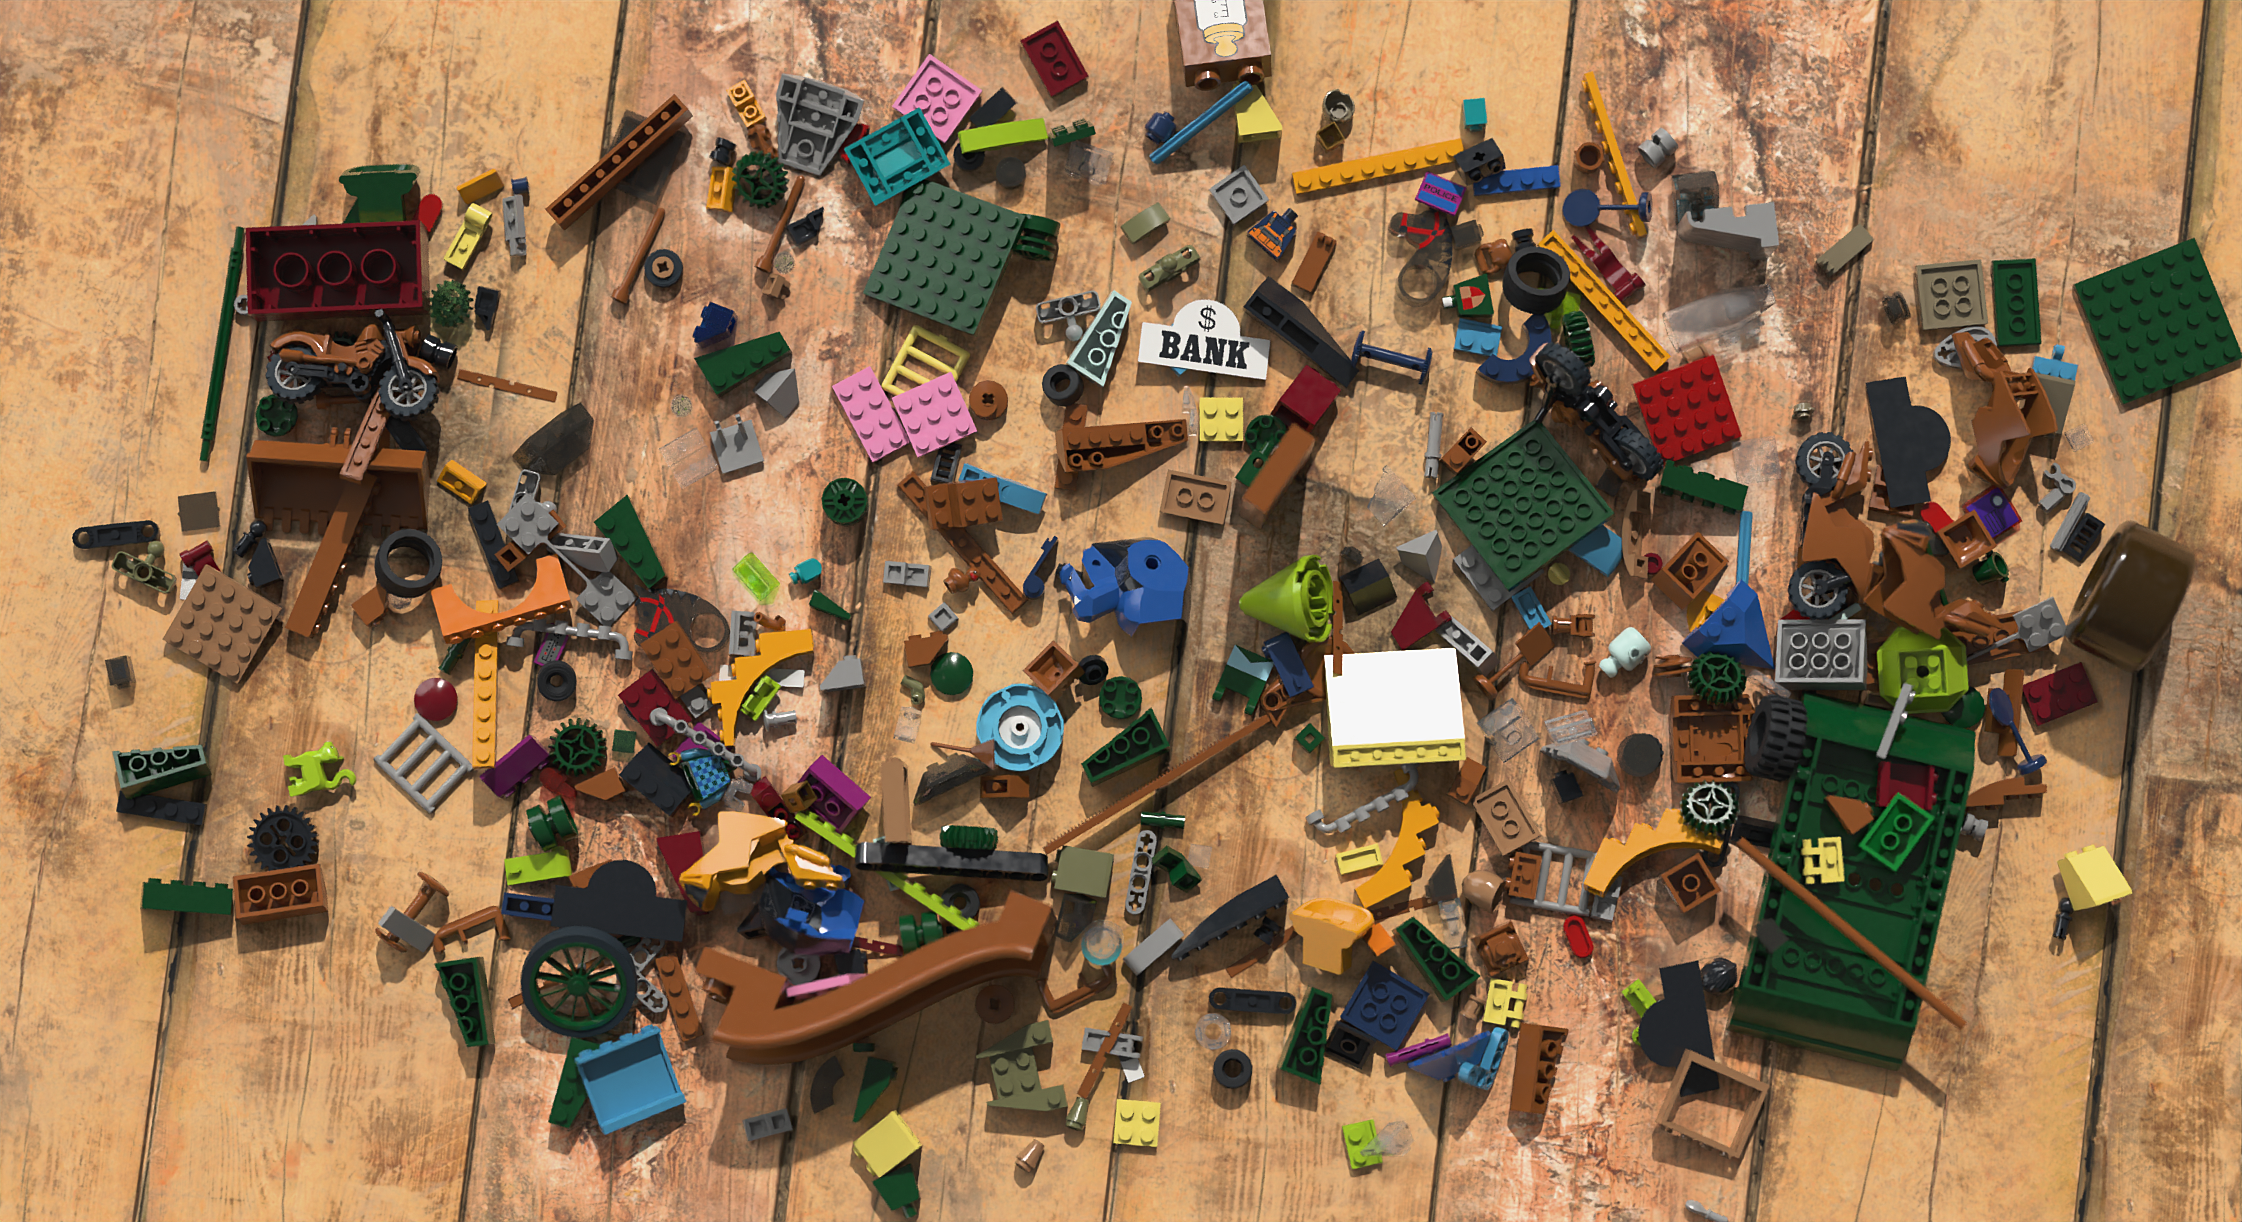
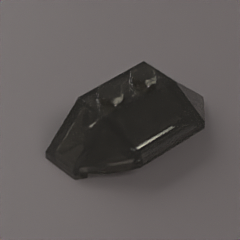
M580 402L561 412L535 432L512 456L523 470H530L544 475H556L590 448L594 419Z
M954 753L946 757L947 762L941 765L936 762L926 767L927 771L922 775L913 803L915 806L923 804L993 769L979 759L964 754L959 756L958 753Z

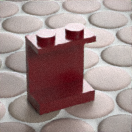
M1879 762L1875 806L1887 807L1895 795L1900 793L1921 809L1932 810V806L1936 804V793H1933V785L1937 784L1938 772L1934 771L1935 766Z

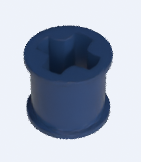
M527 176L520 179H511L514 195L530 193Z

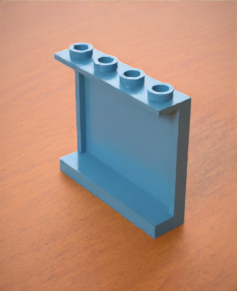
M647 1025L641 1028L639 1033L622 1035L619 1041L602 1043L599 1045V1049L582 1051L579 1053V1057L574 1058L600 1130L604 1135L687 1102L684 1093L680 1090L660 1035L661 1030L657 1026Z

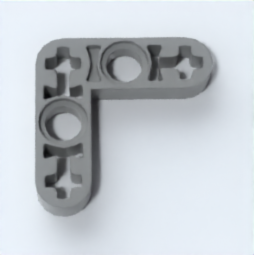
M644 938L630 953L637 975L640 977L637 979V984L645 982L648 985L647 993L641 995L637 992L636 997L651 1011L660 1013L667 1009L668 998L641 972L662 950L666 940L659 939L661 944L659 946L654 945L650 949L654 951L651 955L642 946L644 943L646 946H649L652 940ZM638 951H644L647 955L646 961L642 964L637 963L635 960V954ZM616 974V978L620 982L619 975ZM652 990H654L656 993L653 996L656 999L662 998L664 1006L662 1008H654L655 1002L651 998L647 1002L644 998L648 997Z

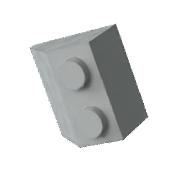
M856 655L844 656L843 661H838L822 682L820 690L826 693L866 687L862 659L857 658Z

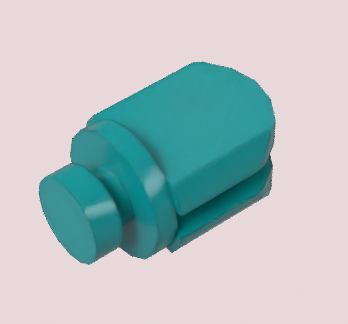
M810 558L797 564L794 567L795 573L790 572L788 575L794 585L798 581L802 585L807 584L820 576L822 566L818 560Z

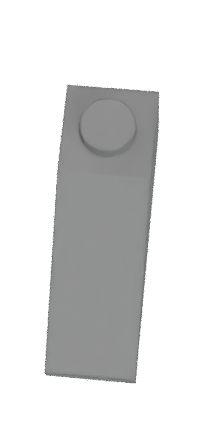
M558 533L550 541L569 561L591 571L609 572L619 558L610 538ZM547 545L546 548L548 551L557 554L552 548H550Z
M1455 618L1435 629L1451 647L1455 648L1471 666L1485 677L1500 663L1494 652Z

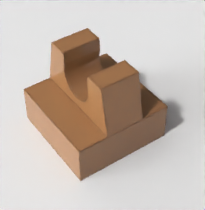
M770 273L761 293L784 300L786 295L782 294L780 290L782 286L790 288L791 283L779 274Z

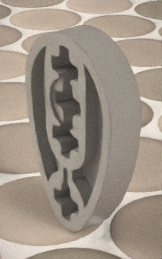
M1971 326L1955 332H1969L1976 342L1983 338H1988L1997 347L1993 334L1984 327ZM1950 335L1934 349L1933 358L1937 363L1947 367L1962 369L1952 335ZM1941 348H1943L1944 351L1948 352L1954 351L1947 355L1946 359H1943L1942 356H1938V353L1941 351Z

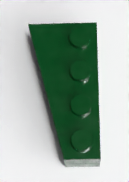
M202 745L173 747V749L163 750L162 748H153L150 751L136 749L123 753L112 751L120 788L127 800L212 775L208 757Z

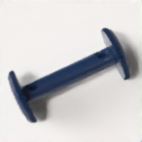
M1365 331L1359 332L1351 357L1352 367L1356 368L1358 357L1362 356L1420 371L1419 384L1425 383L1432 361L1433 351L1431 348L1428 347L1425 359L1364 344L1362 342Z

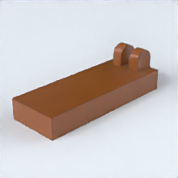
M1317 231L1291 284L1311 294L1337 240Z

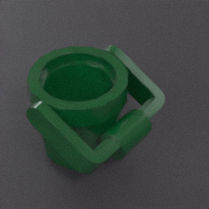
M1993 550L1985 554L1986 558L1972 568L1975 579L1981 585L2000 580L2002 583L2009 580V570L2005 560L1999 553Z

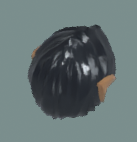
M1711 959L1700 970L1703 990L1716 996L1730 992L1737 982L1736 963L1728 959Z

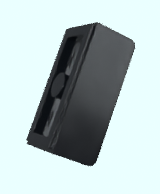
M1739 815L1737 816V822L1733 824L1731 840L1739 842L1743 837L1752 845L1770 848L1776 822Z

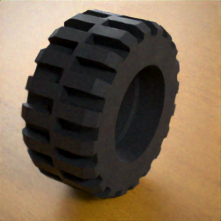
M1774 694L1767 695L1761 699L1752 716L1745 742L1746 748L1744 749L1745 768L1751 775L1782 782L1789 779L1790 775L1793 774L1799 757H1801L1802 748L1805 743V734L1807 733V710L1802 702Z

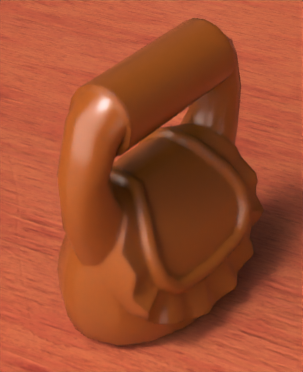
M1498 239L1492 243L1482 244L1476 249L1474 255L1481 273L1493 275L1502 268H1506L1512 257V252L1506 239ZM1482 250H1488L1494 266L1490 270Z

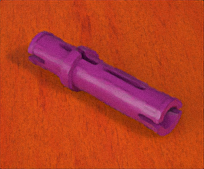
M1448 1033L1430 1040L1426 1038L1424 1042L1389 1054L1387 1053L1386 1057L1389 1066L1392 1067L1426 1054L1433 1055L1435 1051L1452 1047Z

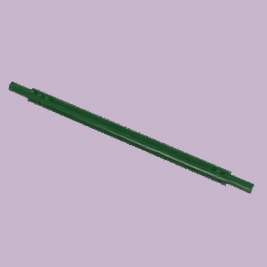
M236 227L234 245L231 247L201 435L203 440L199 460L208 462L211 441H214L234 302L236 300L244 252L242 244L245 228Z

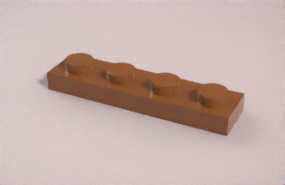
M1074 403L1073 405L1066 406L1063 429L1085 427L1088 405ZM1059 457L1054 488L1076 491L1079 471L1065 472Z
M674 952L655 959L682 1041L685 1042L704 1035L677 953Z

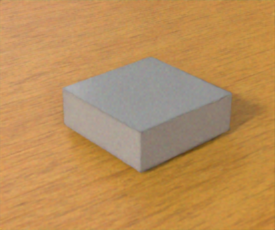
M945 602L928 615L939 630L943 632L959 619Z

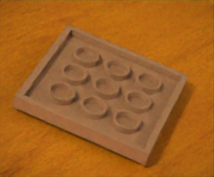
M206 564L162 640L238 684L282 608Z

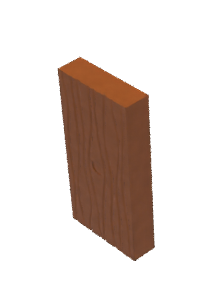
M1295 424L1291 426L1244 495L1239 514L1241 518L1259 530L1262 529L1275 507L1278 506L1282 497L1286 494V491L1293 484L1294 479L1297 478L1306 462H1308L1315 442L1314 437Z

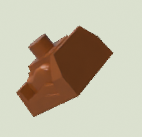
M1975 509L1936 533L1947 548L1957 569L1963 568L1997 547Z
M1054 640L1023 670L1055 702L1063 695L1062 692L1066 691L1074 683V678L1078 680L1085 673L1081 666Z
M1511 920L1471 938L1489 978L1529 960Z

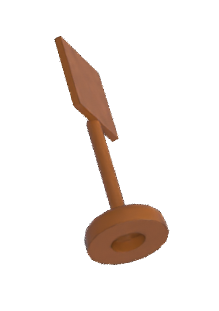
M1540 622L1515 642L1520 653L1488 680L1480 673L1473 677L1477 687L1490 700L1495 699L1498 695L1493 683L1521 658L1525 657L1529 665L1532 666L1555 646Z

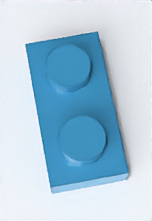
M1531 586L1511 597L1529 630L1538 622L1544 628L1552 624Z

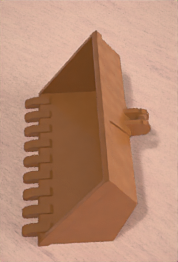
M332 427L330 443L309 444L264 440L254 441L250 453L246 456L255 518L264 519L267 531L273 530L275 519L282 520L281 530L283 532H291L292 521H300V533L308 534L310 522H318V534H325L328 523H330L347 483V480L340 478V472L352 447V431L350 428H346L344 432V444H337L339 432L338 428ZM376 448L366 473L381 478L379 483L382 485L377 496L374 495L371 503H373L370 514L368 516L365 515L362 523L366 526H372L373 538H381L382 527H390V535L400 530V528L428 530L431 471L426 451ZM364 528L360 536L357 535L356 537H363Z

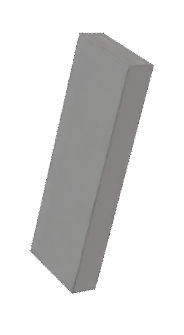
M390 906L378 922L381 927L423 953L435 936L434 932L393 906Z

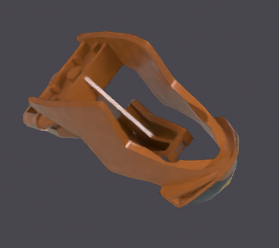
M1969 332L1953 333L1951 335L1965 376L1968 379L1991 382L1992 395L1988 405L1979 407L1975 418L1971 420L1978 446V455L1974 456L1967 464L1968 469L1984 482L2001 489L2008 488L2014 482L2032 438L2058 431L2055 414L2034 369L2028 368L2025 373L2013 372L2010 369L2008 360L1992 340L1983 338L1976 342ZM2025 399V407L2019 409L2017 402Z
M1907 520L1882 529L1880 536L1884 577L1863 600L1869 608L1918 635L1919 632L1927 633L1937 640L1941 637L1940 629L1945 626L1980 637H1987L1991 633L1990 627L2004 629L2005 626L1999 622L2000 618L1992 612L1987 613L1983 610L1984 605L1974 599L1973 601L1958 599L1946 606L1941 604L1940 590L1945 587V569L1934 556L1924 553L1930 537L1925 523L1921 520Z

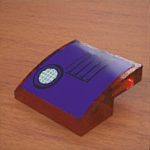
M1991 485L1961 505L1965 515L1975 509L1993 540L2022 522L2021 517L2004 490L1994 485Z

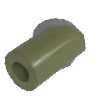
M905 675L900 684L910 689L912 703L915 705L923 703L925 700L923 684Z

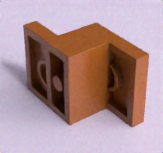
M997 477L924 486L930 530L953 526L966 527L1003 520Z

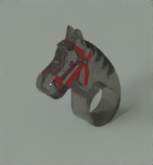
M1431 207L1421 214L1396 213L1388 224L1390 234L1395 237H1405L1406 241L1417 249V252L1398 274L1395 283L1398 297L1405 304L1412 307H1422L1432 302L1443 288L1451 268L1452 233L1447 220V213ZM1412 269H1426L1432 274L1431 278L1434 283L1433 293L1422 299L1411 297L1403 288V275Z
M638 585L634 586L639 595L634 604L639 614V622L634 633V640L638 646L677 620L696 650L702 653H716L722 650L729 642L730 624L725 616L710 602L694 594L666 588L646 590ZM699 615H715L722 620L725 632L722 640L717 645L705 648L695 643L692 637V627L694 620Z

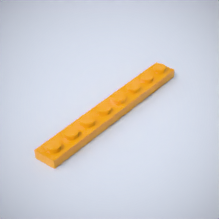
M1593 71L1585 73L1581 86L1584 93L1588 92L1590 98L1588 107L1591 114L1595 113L1597 121H1594L1595 128L1598 134H1602L1604 140L1601 142L1604 154L1608 153L1609 170L1611 174H1615L1617 182H1615L1618 195L1622 194L1624 200L1621 204L1637 205ZM1623 210L1625 215H1629L1631 221L1628 223L1631 235H1635L1637 240L1644 238L1647 235L1644 222L1639 218L1638 210Z
M1461 138L1293 172L1292 178L1296 195L1454 163L1453 155L1464 150Z
M1554 230L1537 244L1538 247H1544L1559 254L1566 261L1570 271V282L1653 372L1671 357Z
M498 600L476 601V611L499 613ZM493 631L475 638L473 769L495 768L498 632Z

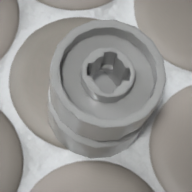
M1660 127L1651 135V140H1645L1637 149L1647 163L1653 168H1657L1665 161V156L1672 155L1679 146L1674 138L1665 129Z

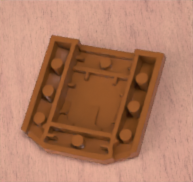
M1742 694L1733 704L1728 702V705L1725 707L1721 703L1716 707L1713 702L1707 705V700L1699 701V695H1674L1671 697L1672 773L1675 783H1702L1704 780L1706 782H1712L1713 780L1715 782L1752 781L1753 775L1746 770V764L1744 763L1746 737L1748 736V728L1751 724L1752 716L1755 713L1748 694Z

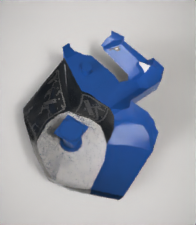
M1141 537L1093 543L1090 548L1083 550L1082 558L1083 565L1091 582L1095 585L1091 589L1085 588L1070 563L1063 566L1059 573L1061 584L1066 586L1075 605L1072 612L1078 621L1090 623L1114 611L1119 626L1131 637L1141 623L1183 619L1187 625L1189 623L1191 610L1189 567L1167 543L1152 537Z
M830 864L834 873L842 876L845 884L844 889L830 891L825 888L810 890L800 887L796 884L792 874L778 872L772 867L758 903L762 923L767 935L777 944L794 954L830 955L849 953L864 900L857 894L845 890L851 878L850 869L841 865L834 866Z

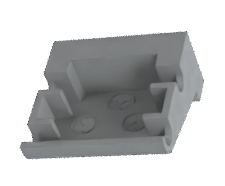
M1774 202L1746 205L1744 207L1745 216L1735 217L1732 207L1705 209L1703 211L1704 221L1702 223L1700 221L1694 222L1691 217V211H1687L1677 225L1678 236L1683 241L1749 252L1750 261L1768 259L1779 246Z

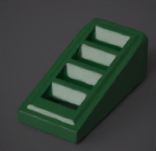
M814 590L809 602L811 608L848 622L852 620V616L818 590Z

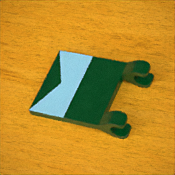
M1235 645L1212 699L1220 701L1225 688L1249 698L1244 713L1252 715L1274 665L1273 661Z

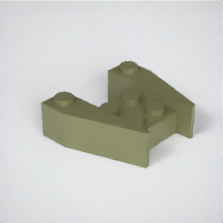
M1049 1020L1028 1024L976 1056L977 1059L989 1056L998 1099L987 1101V1105L1049 1111L1068 1106L1063 1084L1042 1089L1032 1046L1053 1042Z

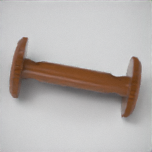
M418 872L417 876L426 884L404 911V914L413 920L416 919L436 891L446 897L449 896V891L443 884L424 872ZM378 927L375 929L376 935L390 947L401 953L407 952L408 949L399 942L401 938L391 932L386 933Z

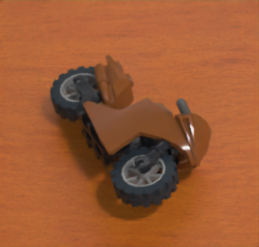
M1819 432L1808 437L1799 448L1795 459L1797 474L1800 475L1803 483L1808 484L1809 488L1802 496V505L1800 507L1801 522L1799 524L1800 541L1797 551V570L1790 578L1787 591L1789 601L1792 603L1794 610L1798 611L1801 616L1809 617L1811 620H1823L1839 611L1846 600L1848 588L1855 595L1857 603L1866 605L1863 602L1864 598L1884 577L1882 551L1879 553V562H1869L1875 549L1873 531L1860 519L1856 520L1851 516L1844 504V500L1863 492L1867 482L1871 481V469H1868V461L1872 460L1873 449L1869 448V441H1865L1860 453L1856 454L1853 449L1851 450L1848 441L1843 440V437L1840 435H1834L1832 432ZM1826 446L1831 449L1829 452H1823L1822 447ZM1817 448L1821 458L1812 456L1811 453ZM1835 450L1840 458H1834L1832 452ZM1809 459L1819 462L1818 465L1811 469ZM1841 462L1838 470L1833 466V463ZM1814 575H1822L1823 578L1822 580H1815ZM1810 576L1813 586L1803 584L1804 580ZM1802 588L1811 590V593L1803 597ZM1833 592L1832 599H1830L1826 594ZM1823 597L1828 603L1819 606V600ZM1810 598L1815 601V605L1810 604L1806 600Z

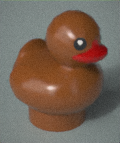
M970 567L965 575L961 570L951 568L948 577L943 582L949 592L955 594L956 592L967 591L969 589V582H976L981 575L976 567Z

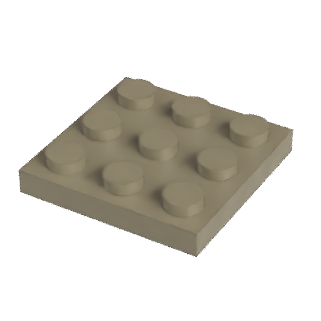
M1981 259L1915 266L1922 331L1988 324Z

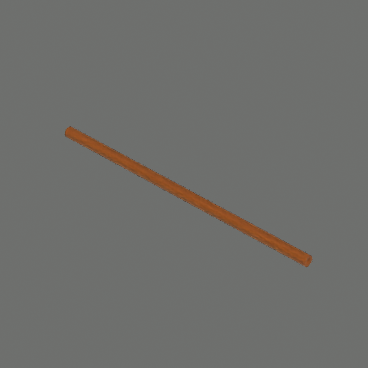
M1742 837L1736 844L1741 851L1956 1028L1962 1030L1967 1024V1021Z

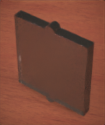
M216 491L178 496V516H180L182 532L220 527L218 512L220 507H218Z

